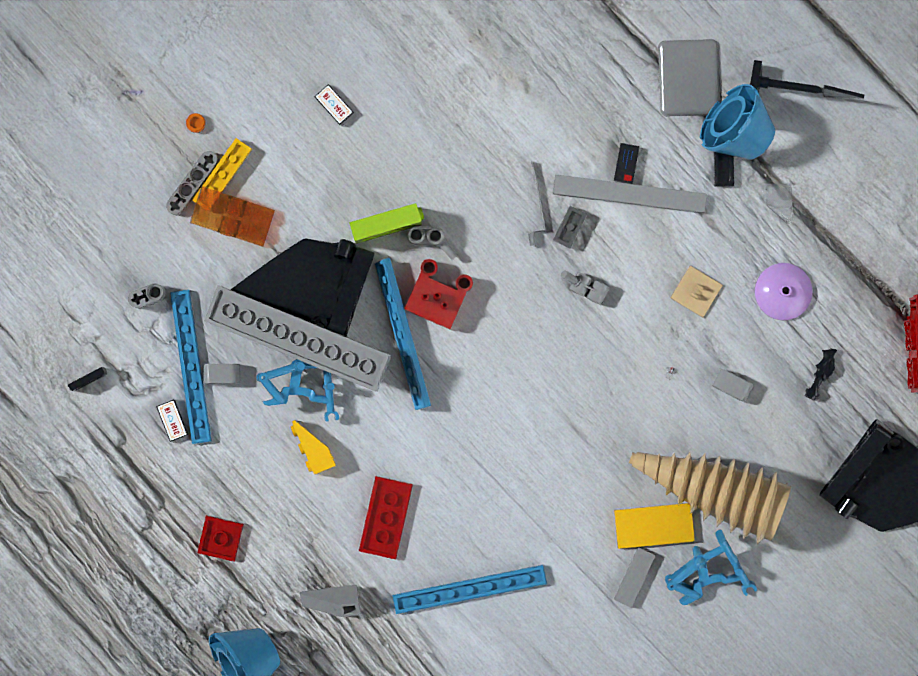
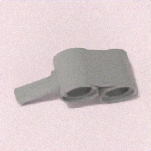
M415 226L408 231V239L412 244L440 247L451 260L458 256L445 242L444 233L440 228ZM412 232H421L422 238L418 241L411 238ZM439 232L441 239L436 242L430 239L431 233Z
M566 270L561 273L564 279L571 282L569 290L583 297L585 296L596 304L602 305L610 289L608 286L598 281L593 282L592 278L580 272H577L576 276Z

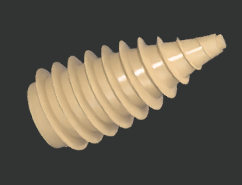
M632 452L629 460L632 467L655 481V485L659 483L665 487L666 496L671 492L678 497V505L684 500L690 504V514L698 508L703 511V521L712 515L716 518L717 527L724 521L730 525V533L736 527L742 529L743 539L750 533L756 535L757 545L763 538L772 541L791 491V486L788 483L784 484L777 481V472L770 478H766L763 475V467L754 474L750 473L749 463L742 470L736 469L735 459L728 466L721 465L720 456L714 462H707L706 453L699 460H692L690 452L685 458H676L675 453L670 457L660 456V454Z

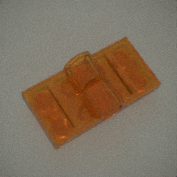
M201 186L190 223L263 247L275 210Z

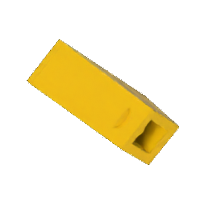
M296 420L292 421L293 426L290 427L294 437H299L301 443L298 444L302 455L306 454L308 461L305 463L309 472L313 471L315 475L336 466L330 448Z

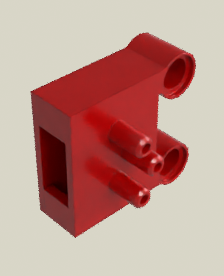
M426 259L421 264V273L405 306V310L450 330L466 293L472 289L473 280L469 275H460L456 279V288L458 290L429 278L436 275L438 271L437 263L433 259ZM432 263L435 266V270L432 273H426L424 271L425 264ZM463 278L468 279L470 282V286L466 289L459 286V281Z

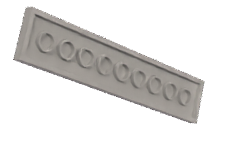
M217 285L204 320L375 392H378L391 358L390 354L220 285Z

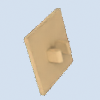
M689 266L670 298L703 318L723 285L694 267Z

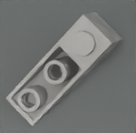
M357 585L300 592L302 607L339 617L361 615Z

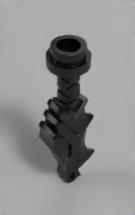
M836 349L822 350L823 359L815 365L817 367V371L814 373L815 380L811 388H806L805 397L813 401L819 397V386L822 381L825 382L826 379H829V376L835 370L834 355L837 352Z

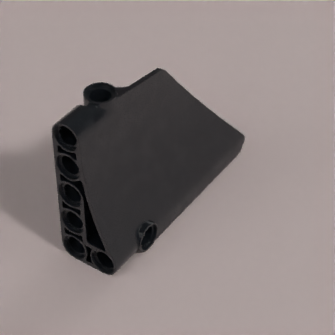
M305 238L264 264L231 290L313 324L322 323L324 325L323 328L347 337L375 252L356 247L353 242L346 239H340L337 243H330Z
M875 419L846 460L823 487L819 496L834 506L835 510L844 518H855L880 532L917 523L918 448L880 420ZM893 439L900 440V444L896 447L891 446L890 442Z

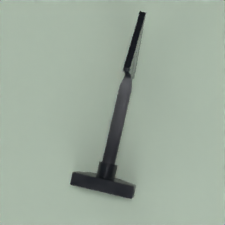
M754 60L750 85L755 87L758 93L760 88L768 89V87L813 94L823 93L824 97L864 99V94L824 85V88L816 85L769 79V77L762 76V61Z

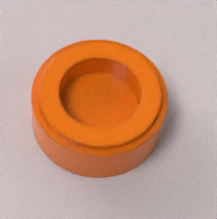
M193 113L187 117L186 126L191 132L199 133L204 130L206 121L202 115Z

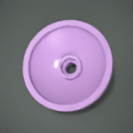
M778 263L765 269L757 279L755 285L756 302L760 309L773 319L790 320L796 318L808 308L811 302V281L801 268L793 264ZM784 287L788 288V294L782 292Z

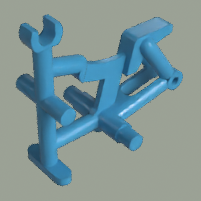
M298 359L292 361L289 365L257 374V381L261 382L273 397L270 400L262 401L264 405L286 404L289 395H303L309 397L312 402L326 404L327 412L324 413V420L326 422L329 421L328 416L331 413L334 414L335 420H339V414L334 409L333 389L335 385L332 383L331 373L323 370L324 383L322 388L325 390L326 396L316 395L311 389L299 387L302 371L317 367ZM291 373L289 387H283L280 392L269 380Z
M722 530L715 532L720 544L719 547L705 554L702 553L700 547H693L694 558L672 575L669 574L665 577L667 588L670 591L675 590L685 595L679 600L682 605H688L703 596L702 587L716 582L728 584L741 581L743 584L741 589L745 596L748 595L746 591L748 587H752L754 591H757L755 583L747 578ZM725 552L735 574L726 576L724 573L708 576L707 561ZM696 570L698 571L699 578L693 580L692 586L682 582Z

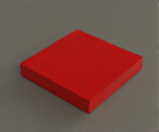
M206 515L197 553L235 562L244 524Z

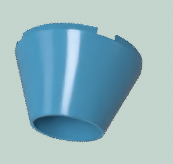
M742 84L726 93L728 96L721 103L719 101L715 103L703 122L700 139L703 141L701 145L709 151L751 160L759 157L770 146L775 136V127L757 89L750 84Z
M261 628L218 632L209 636L210 650L214 661L219 660L223 669L220 672L222 676H272L280 665V658L272 640Z

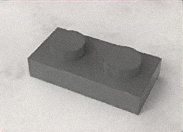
M570 206L553 241L570 249L587 214Z

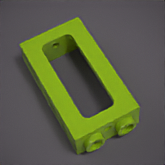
M414 203L352 221L349 224L356 244L420 226L422 225L421 220H424L422 207H417V204Z

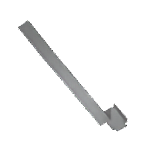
M531 161L532 168H533V173H534V177H535V181H536V186H537V192H538L539 203H540V209H541V215H542V220H543V227H544V230H540V231H545V223H544L543 211H542L541 200H540V194H539V189H538V183H537V179H536V174H535L533 162ZM531 232L528 234L530 246L535 247L534 235Z

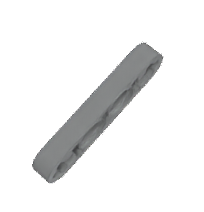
M206 151L197 160L167 201L166 208L169 213L179 215L188 206L218 164V157L214 152ZM212 155L214 163H208L206 168L209 170L206 172L199 165L201 163L204 166L206 163L205 157H211ZM197 170L203 172V178L199 181L193 179V173ZM184 186L192 188V193L189 196L182 195L181 190ZM179 194V196L185 199L186 201L185 203H183V201H180V203L178 204L180 209H175L174 211H172L173 207L171 206V203L178 202L179 198H177L176 196Z

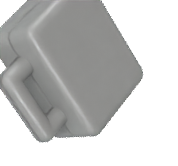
M713 39L673 40L659 43L660 111L662 115H708L717 101L720 102L717 42Z

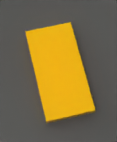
M689 503L614 510L618 549L695 541Z

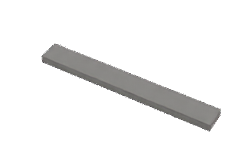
M556 174L553 194L698 213H705L707 199L706 193Z

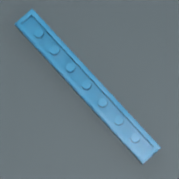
M390 258L376 262L375 267L415 410L431 406L392 263Z
M190 290L170 292L192 444L212 441Z
M538 565L393 594L392 596L396 614L544 585L547 584L544 566Z

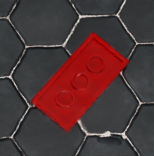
M375 476L359 552L396 560L413 484Z

